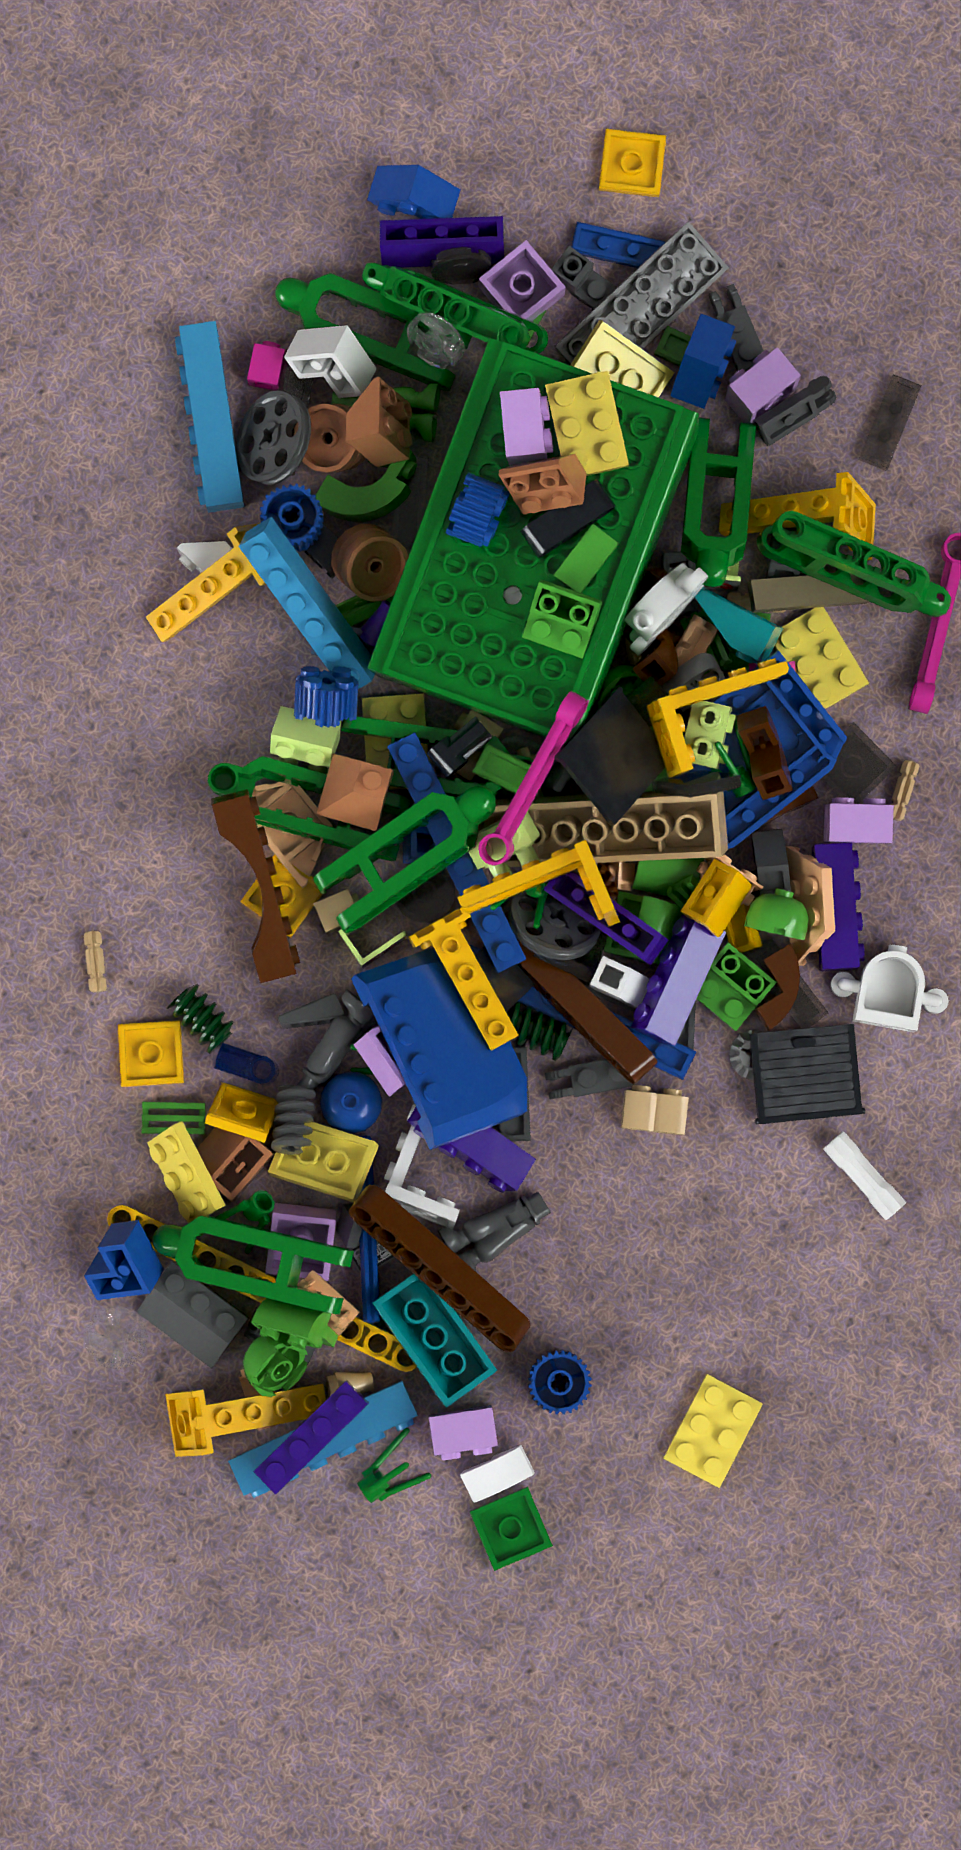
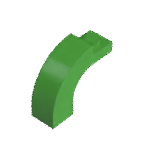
M410 451V459L390 464L385 474L377 482L366 487H351L327 475L316 493V500L320 501V506L324 512L341 520L363 522L383 517L399 507L412 492L407 484L404 483V480H409L417 468V463H415L417 458Z

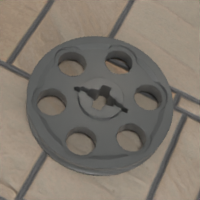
M271 391L257 399L248 409L241 422L236 441L238 464L248 478L263 484L272 485L284 481L298 468L306 454L311 436V419L305 403L300 398L287 392ZM287 402V410L281 415L282 407ZM265 410V418L263 422L260 423V416L262 412ZM298 423V431L292 436L293 427ZM254 439V448L251 452H249V445L251 441ZM287 452V460L284 465H281L282 456ZM265 460V468L260 474V465Z
M525 891L513 896L508 910V921L515 937L529 950L551 959L570 960L587 954L595 946L601 930L556 898H546L540 926L537 928L541 935L534 936L529 934L525 928L533 927L538 897H530ZM519 904H529L534 910L525 911L521 909ZM577 927H586L592 934L584 935L578 931ZM563 939L569 943L570 947H561L556 944L555 940Z

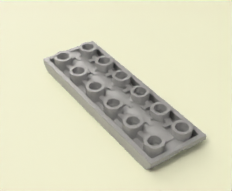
M688 221L554 347L571 365L600 320L643 349L729 267Z

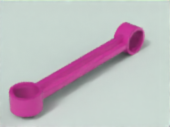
M961 533L951 534L941 546V556L945 564L940 586L944 587L950 594L951 604L945 615L931 618L917 680L913 686L909 701V710L928 714L933 701L935 680L961 577V560H956L949 555L947 544L953 540H961ZM937 594V598L943 601V595Z
M570 691L564 698L556 713V720L498 827L494 833L486 835L480 841L479 855L485 863L499 865L507 862L512 857L514 852L512 839L554 764L555 755L563 747L570 732L578 724L586 711L589 700L579 694ZM495 837L504 841L506 854L502 859L494 860L488 855L486 846L490 838Z

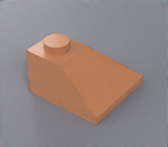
M333 754L316 814L377 831L394 771L364 761Z

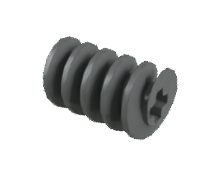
M281 1085L277 1087L279 1092L276 1095V1101L278 1104L274 1110L277 1116L274 1117L273 1121L276 1128L272 1132L275 1140L272 1141L271 1148L278 1153L298 1155L303 1153L302 1147L311 1146L312 1143L310 1139L304 1138L303 1135H309L313 1132V1129L305 1126L304 1123H310L314 1120V1117L306 1114L305 1111L315 1109V1105L307 1102V1099L315 1098L316 1093L302 1086Z

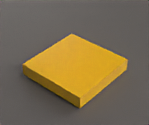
M606 129L599 191L659 197L666 136Z
M274 854L272 858L277 874L272 875L271 878L274 887L280 886L285 904L279 905L282 917L287 915L289 917L293 934L287 936L292 938L313 909V903L318 902L323 894L318 890L312 876L309 877L292 865L301 876L308 879L307 885L302 888ZM256 879L240 903L262 917L261 888Z
M180 1020L118 1024L121 1087L184 1083Z
M223 1082L207 1113L205 1124L265 1143L273 1125L274 1117L277 1116L274 1110L278 1103L274 1098Z

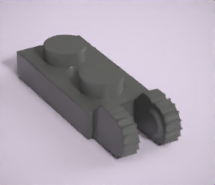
M732 284L727 286L726 289L728 298L733 304V310L724 312L721 298L716 291L709 293V299L716 313L715 319L735 326L732 339L737 341L731 357L737 371L744 369L746 372L754 365L753 360L764 350L745 305L742 306L741 298L736 287Z
M823 375L809 382L807 388L802 389L754 419L761 439L767 446L772 445L820 415V412L835 403L837 397L834 390L830 389L832 387L830 378Z
M606 1059L569 1066V1069L545 1073L546 1080L550 1081L570 1076L573 1087L552 1090V1092H549L550 1099L572 1095L579 1097L636 1085L628 1082Z

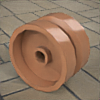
M323 403L308 409L311 419V436L308 449L302 460L305 465L320 472H344L356 468L365 460L362 454L346 442V413L352 407L351 405ZM298 423L295 425L294 435L298 431Z
M358 524L346 530L337 539L332 551L331 566L335 576L359 598L370 602L383 601L394 596L408 559V553L406 548L383 528L373 524Z

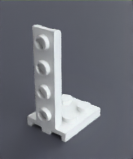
M413 1103L407 1120L409 1119L410 1115L416 1107L415 1103ZM411 1125L408 1134L401 1133L395 1150L401 1152L397 1163L391 1161L384 1179L389 1181L385 1192L410 1214L444 1227H450L453 1230L460 1211L454 1208V1202L438 1197L436 1201L425 1197V1191L413 1186H408L407 1190L401 1188L421 1138L413 1131L415 1127Z

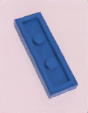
M577 222L571 247L585 257L638 268L666 241Z

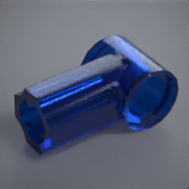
M222 1043L214 1069L261 1085L272 1084L279 1076V1067L275 1060ZM261 1062H268L271 1066V1073L265 1079H260L256 1075V1068Z

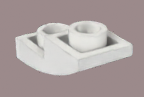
M522 1445L494 1455L489 1461L464 1470L460 1476L473 1503L529 1478L535 1472Z

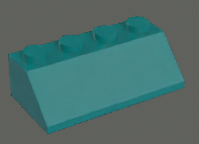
M412 1274L372 1303L445 1408L498 1371L457 1312L415 1274Z

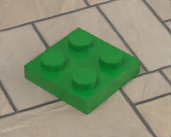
M528 1486L470 1511L494 1571L553 1546Z

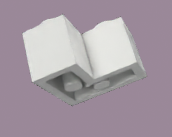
M348 325L298 330L284 356L299 379L324 377L338 398L360 396L370 384L377 369Z

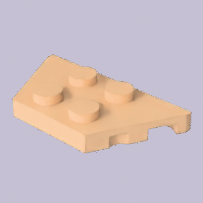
M277 782L254 787L252 797L256 796L259 807L273 811L281 809L284 814L305 820L307 817L313 818L315 823L333 827L326 817L316 814L318 807L299 784L296 787ZM264 826L268 847L298 884L304 888L308 883V879L301 876L292 865L310 877L325 846V843L322 842L324 839L315 841Z
M786 846L791 892H794L793 899L803 903L809 917L805 940L789 937L799 966H804L807 963L805 957L809 952H817L824 940L829 939L835 932L832 868L824 863H819L811 855H803L799 852L800 848Z

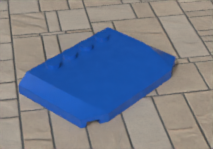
M780 651L775 652L764 660L776 658L777 663L787 661ZM789 663L787 674L774 680L721 695L712 703L732 707L731 714L734 715L767 706L785 754L793 791L763 800L756 787L748 794L736 798L732 790L727 792L723 783L709 767L692 764V770L669 778L670 788L655 790L723 787L728 849L738 845L833 769L840 750L847 740L844 732ZM688 721L685 723V732H682L683 737H685ZM734 727L732 733H726L724 745L729 746L728 755L735 767L743 765L746 769ZM719 763L718 768L727 777L726 774L729 772L726 764Z
M433 947L355 974L351 978L363 1006L370 1005L421 1118L417 1123L430 1150L511 1120L527 1112V1077L511 1042L508 1041L492 1051L489 1049Z

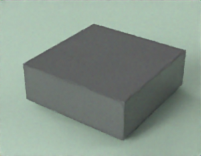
M343 1204L336 1229L346 1248H357L362 1228L354 1222L349 1214V1209L353 1204Z

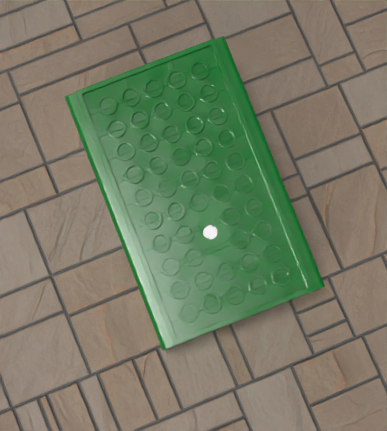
M489 338L367 668L383 679L467 710H473L483 716L543 738L547 737L556 720V713L564 698L570 691H573L589 700V703L582 718L570 732L564 743L565 745L596 710L601 689L613 664L623 637V631L627 626L625 618L634 607L645 573L649 567L699 432V413L610 380L629 466L586 476L585 486L598 479L616 506L611 512L593 524L618 542L619 545L582 592V594L602 600L600 613L583 659L522 638L538 583L542 579L570 589L557 579L554 574L591 525L545 556L537 558L520 531L549 510L523 514L510 494L499 518L496 516L494 518L499 521V525L488 547L484 545L482 547L476 546L445 532L450 522H452L449 520L457 497H459L460 492L463 491L465 486L468 487V485L463 484L468 473L505 487L504 490L508 491L499 477L500 469L512 466L509 465L506 458L500 392L539 388L541 396H547L545 385L592 373L507 342ZM549 405L550 420L544 421L545 429L550 428L553 452L547 453V458H553L561 455Z

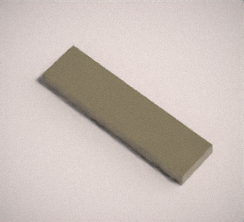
M850 574L853 583L863 585L864 579ZM809 575L756 579L747 582L752 613L869 603L867 600Z

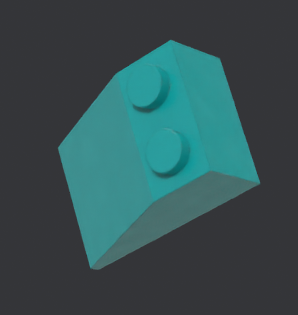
M704 587L697 593L695 598L730 647L738 650L735 656L751 664L764 661L770 656L784 628Z

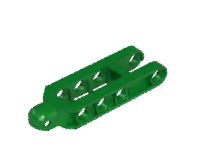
M378 263L365 264L362 279L370 288L379 291V294L389 300L487 343L489 338H493L537 354L544 351L548 344V334L545 328L528 319L414 270L380 265ZM433 293L432 298L427 301L428 296ZM459 304L457 311L453 313L454 308ZM534 330L538 340L535 346L529 348L527 347L530 341L528 331Z
M332 273L314 279L310 283L292 277L284 278L276 286L275 294L280 307L300 316L305 329L339 326L319 318L315 310L320 297L329 295V293L351 301V305L355 307L361 305L376 311L382 318L388 316L405 323L406 325L396 348L354 331L352 333L373 363L385 366V368L427 385L437 383L440 385V390L450 391L456 377L455 374L443 367L411 355V350L419 332L439 341L445 339L463 346L464 349L468 348L472 338L471 335L389 300L379 294V292Z
M699 417V432L689 458L681 553L689 561L696 563L695 570L700 567L709 576L702 585L717 587L725 583L728 567L741 561L744 556L748 531L756 424L740 422V436L736 457L707 453L710 418ZM705 475L734 478L733 486H735L731 509L733 510L729 535L725 538L707 536L700 530Z
M795 511L784 512L774 521L773 525L766 527L757 537L756 544L758 550L765 557L890 611L912 613L916 610L928 616L940 617L949 610L951 604L950 594L944 587L930 581L929 574L923 566ZM786 520L793 522L796 525L797 532L783 528V522ZM768 534H773L776 540L781 543L779 549H773L768 545L766 540ZM840 545L849 546L852 549L853 556L839 552ZM874 557L878 559L881 568L868 565V558ZM829 564L836 567L835 573H829L823 567ZM902 569L906 571L909 580L896 577V570ZM850 574L864 579L863 585L853 583ZM878 586L892 591L891 596L884 597L881 595ZM937 594H942L944 600L938 599Z
M357 717L356 720L352 721L349 718L347 720L343 719L341 725L342 732L391 739V744L416 733L420 743L436 745L445 737H451L457 732V730ZM492 735L493 738L487 743L529 765L534 761L526 756L510 754L497 736ZM484 745L480 750H478V751H481V752H482L483 749H484V747H485V745ZM389 752L387 768L394 771L390 786L407 788ZM437 777L445 794L459 796L473 786L489 788L494 796L505 789L491 781L478 783L460 778Z
M261 756L244 767L230 763L215 765L208 774V785L213 793L219 796L248 789L249 796L252 797L255 783L262 778L296 787L300 785L304 790L322 794L327 774ZM388 792L383 812L399 816L411 807L412 800ZM259 807L260 815L255 816L256 822L259 825L310 838L315 841L324 839L323 843L351 850L371 836L351 830V824L339 821L337 828L315 823L313 818L307 817L305 820L284 814L281 809L273 811ZM392 845L378 855L379 859L396 861L400 845Z
M473 786L458 797L431 792L316 874L313 881L321 894L327 893L326 890L339 884L344 879H351L361 871L373 891L337 916L336 920L343 932L350 933L359 929L475 848L478 837V825L489 818L495 811L496 799L493 792L484 786ZM443 810L453 826L451 836L383 882L373 865L379 859L378 855L394 844H401L405 836L419 826L425 827L429 824V819Z
M199 1216L185 1226L165 1224L160 1226L153 1235V1245L157 1252L164 1256L175 1258L187 1279L326 1313H341L344 1298L322 1295L319 1291L298 1287L297 1285L304 1257L351 1267L353 1250L212 1216ZM206 1233L282 1252L276 1283L261 1280L262 1278L257 1276L232 1273V1270L203 1266V1263H200L197 1256L193 1255L196 1237Z

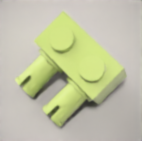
M708 701L692 704L684 737L686 745L690 744L694 752L695 762L692 764L718 769L719 763L725 764L715 747V742H720L728 754L729 746L724 745L727 732H733L736 715L731 714L732 707Z
M280 706L271 733L270 754L278 755V761L298 766L297 760L308 762V769L328 774L327 767H330L332 756L336 753L340 740L341 721L340 725L336 727H320L315 725L316 720L307 719V717H303V720L295 719L294 709Z
M528 811L512 839L514 844L513 855L516 854L521 866L534 860L540 861L532 846L535 844L534 841L540 836V833ZM500 821L478 831L476 847L469 851L477 869L485 867V869L489 868L493 878L509 872L510 875L513 874L507 862L499 865H489L479 855L480 841L486 835L494 833ZM495 837L488 840L486 846L488 855L494 860L502 859L506 854L504 841Z

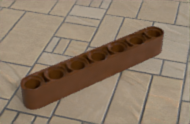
M508 911L505 913V916H506L507 920H508ZM525 928L529 934L534 935L528 928ZM517 939L526 957V960L515 965L519 967V972L628 1082L636 1084L658 1063L652 1052L560 960L536 954Z
M375 1185L366 1186L349 1209V1214L354 1222L496 1347L505 1352L515 1351L530 1328L529 1319L383 1189Z

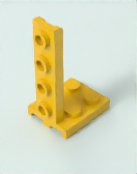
M849 472L837 473L835 488L751 499L747 534L761 532L766 527L773 525L774 521L784 512L795 511L821 523L833 522V528L873 545L876 504ZM732 502L721 504L719 532L723 536H728L730 532L733 510H731ZM786 520L783 522L782 527L792 528L796 527V525Z
M260 523L237 526L229 531L227 536L234 545V548L146 616L161 642H166L252 575L260 586L266 585L239 548L245 533Z
M776 658L766 660L757 664L759 668L757 670L747 673L746 667L728 672L729 678L717 681L716 676L698 681L699 687L688 690L686 685L668 691L669 696L659 698L657 701L647 705V711L668 778L692 770V763L695 762L692 747L690 744L686 745L682 732H685L684 720L680 713L676 714L675 709L777 679L788 673L787 661L777 663Z
M586 840L574 844L575 848L572 850L563 848L551 854L552 858L541 863L539 860L531 861L521 867L522 871L512 875L509 872L500 874L492 879L493 883L483 887L480 885L471 886L463 891L462 896L457 897L463 910L466 913H473L577 869L586 891H594V894L589 896L598 920L605 918L608 927L620 922Z
M460 907L408 936V939L413 948L420 945L421 949L424 950L433 946L485 1042L492 1051L519 1035L461 932V929L467 926L465 920L470 918L471 915Z
M315 1384L288 1389L287 1391L274 1392L276 1396L272 1397L256 1395L208 1405L205 1402L204 1389L165 1394L175 1457L202 1456L214 1453L211 1437L307 1419L326 1401L324 1385Z

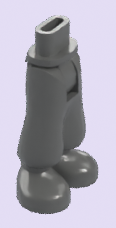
M349 990L343 993L342 1001L348 1008L349 1015L338 1016L330 1024L324 1037L308 1058L307 1067L302 1069L305 1075L297 1084L298 1086L314 1091L319 1083H326L335 1073L347 1053L352 1050L350 1045L355 1044L377 1023L370 1005L364 1007L358 994L355 995Z
M536 1192L527 1198L523 1195L520 1199L513 1200L493 1211L466 1221L459 1231H454L450 1227H443L438 1230V1233L444 1244L454 1253L459 1252L470 1243H475L472 1249L458 1256L476 1271L478 1263H488L495 1259L508 1246L532 1230L535 1225L541 1224L540 1219L551 1212L540 1193Z

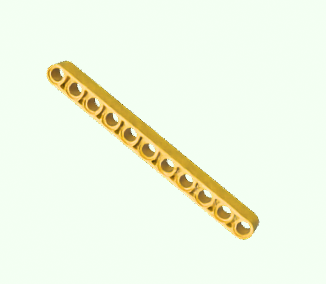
M125 1205L112 1208L107 1217L109 1227L115 1223V1215L122 1210L130 1214L131 1221L139 1220L143 1230L149 1224H154L158 1228L165 1225V1223ZM196 1239L193 1255H196L198 1260L202 1253L209 1251L216 1257V1264L213 1268L229 1270L233 1265H238L243 1268L245 1276H257L276 1283V1277L265 1274L264 1271ZM150 1242L154 1251L157 1252V1250L154 1248L153 1242ZM165 1256L176 1262L175 1258ZM237 1291L260 1303L266 1299L265 1297ZM355 1317L353 1320L359 1329L356 1337L349 1339L345 1338L342 1333L340 1336L338 1335V1341L400 1371L408 1372L416 1368L414 1363L410 1366H403L399 1363L397 1355L403 1347L394 1334L371 1323H366L359 1317ZM375 1334L383 1335L387 1340L386 1349L382 1352L371 1350L369 1346L371 1336Z

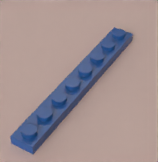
M416 733L387 746L415 804L431 792L445 794ZM443 810L428 820L429 824L426 827L436 846L451 836L453 826ZM469 852L446 867L460 896L463 895L465 889L471 886L480 885L483 887L489 884L483 869H477ZM491 905L470 913L497 972L500 973L526 960V957L501 906L491 910Z

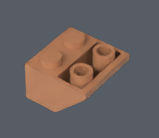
M380 377L374 378L346 413V442L376 467L410 459V446L412 445L410 433L412 408L410 403Z
M575 454L515 464L499 470V477L523 514L583 504L587 473Z
M217 1127L212 1130L197 1148L218 1191L231 1202H235L275 1155L260 1141Z

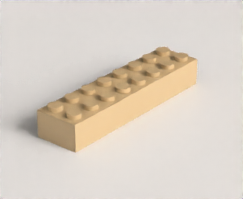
M723 787L643 792L614 826H610L587 795L535 797L528 809L540 833V836L534 841L535 844L532 846L541 862L552 858L551 854L563 848L574 849V844L584 840L588 843L595 863L722 857L728 850ZM496 799L495 811L489 818L478 825V831L500 821L512 799ZM516 854L512 855L507 861L509 867H522Z

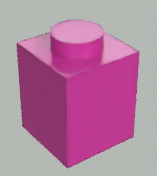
M263 341L262 344L254 343L247 376L249 386L279 391L285 364L284 356L286 354L285 349L280 348L281 345L270 341Z

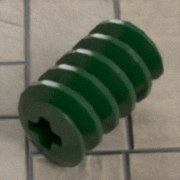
M196 984L185 989L166 1009L176 1006L173 1016L178 1018L185 1015L181 1025L186 1027L193 1024L190 1034L195 1036L202 1033L198 1043L204 1045L210 1042L207 1052L211 1054L232 1035L230 1029L234 1022L231 1020L223 1024L221 1021L225 1012L222 1011L214 1015L212 1012L217 1004L213 1002L205 1005L204 1002L208 994L204 993L196 996L195 994L199 988V985Z
M516 1001L509 1018L519 1035L518 1045L522 1046L529 1039L530 1050L533 1051L540 1044L541 1055L545 1056L550 1050H553L552 1060L556 1061L561 1056L573 1028L566 1033V1023L563 1021L555 1028L554 1017L552 1016L544 1023L543 1012L541 1011L534 1017H531L532 1008L529 1006L521 1013L520 1002Z

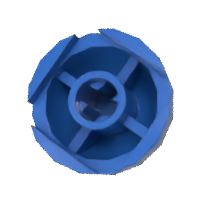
M348 1071L337 1074L327 1082L321 1092L320 1108L324 1119L332 1128L356 1134L366 1131L375 1124L381 1114L383 1100L379 1087L370 1077L360 1072Z

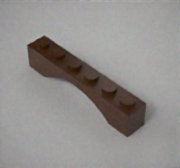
M248 789L211 798V805L219 834L231 842L245 856L261 888L262 917L257 936L251 947L259 981L264 983L297 974L295 964L301 962L296 945L290 946L287 935L293 934L288 915L284 917L281 915L279 905L285 903L280 886L274 887L271 878L272 875L277 873L272 856L266 857L263 846L268 845V839L264 826L259 828L257 826L255 816L260 815L256 796L250 797Z

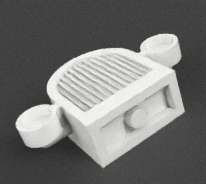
M681 563L654 585L627 615L625 622L633 628L630 633V640L633 643L629 648L638 656L654 642L661 632L674 622L703 588L704 585L702 584L709 576L700 567L694 571L684 563Z
M889 945L888 951L872 958L863 968L859 980H855L848 972H840L830 982L831 991L838 997H848L853 992L857 993L852 1022L913 1033L918 1030L922 1005L927 1012L939 1014L947 1008L949 1000L947 994L941 989L936 988L924 992L925 976L920 964L912 956L906 954L907 947L899 945Z

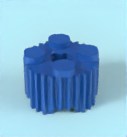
M468 473L463 482L468 487L465 486L463 491L460 492L459 497H457L449 520L452 522H450L445 533L479 547L483 545L488 547L499 525V521L494 518L495 516L499 518L506 506L510 493L504 490L505 487Z
M298 483L295 486L289 484L288 488L285 485H282V489L277 487L275 493L271 491V495L266 494V501H262L263 507H260L261 523L272 517L294 549L298 552L304 551L314 544L313 540H318V535H321L324 518L320 501L316 500L315 494L311 495V489L305 490V486L299 487ZM293 512L297 513L298 520L296 522L288 523L287 519L284 518L285 516H291Z
M314 666L301 668V674L295 680V719L303 720V717H307V719L316 720L315 725L328 728L330 726H339L340 721H343V719L356 720L359 681L354 676H351V669L334 667L332 671H320L319 668Z
M554 1350L553 1354L550 1351L547 1352V1356L542 1354V1359L537 1358V1362L532 1364L529 1370L530 1377H528V1380L531 1383L528 1384V1387L532 1388L529 1391L530 1395H534L532 1399L534 1401L537 1400L536 1404L538 1406L541 1405L542 1409L548 1410L549 1413L554 1411L555 1414L562 1412L565 1415L566 1411L572 1413L573 1408L578 1410V1405H583L582 1400H587L586 1395L590 1394L588 1388L592 1386L589 1383L592 1378L588 1376L590 1371L586 1370L587 1365L585 1363L581 1364L583 1360L581 1358L578 1359L577 1355L572 1354L570 1351L564 1352V1350H561L558 1353L557 1350ZM557 1373H561L562 1377L565 1375L568 1377V1382L564 1383L565 1389L558 1391L557 1387H551V1382L555 1380L554 1375Z

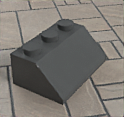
M175 1261L170 1263L158 1279L152 1292L146 1296L137 1310L138 1314L211 1369L250 1319L203 1282L187 1279Z

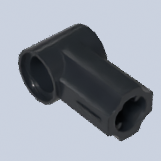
M475 716L451 737L447 736L428 751L427 755L445 777L449 778L469 761L468 758L480 750L493 737Z

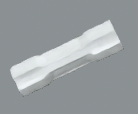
M844 1131L823 1148L837 1166L842 1168L867 1196L869 1202L885 1220L889 1219L906 1204V1201L891 1184L884 1180Z

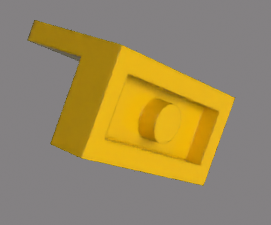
M714 858L681 909V912L686 917L704 925L713 935L720 937L752 888V884L738 870Z

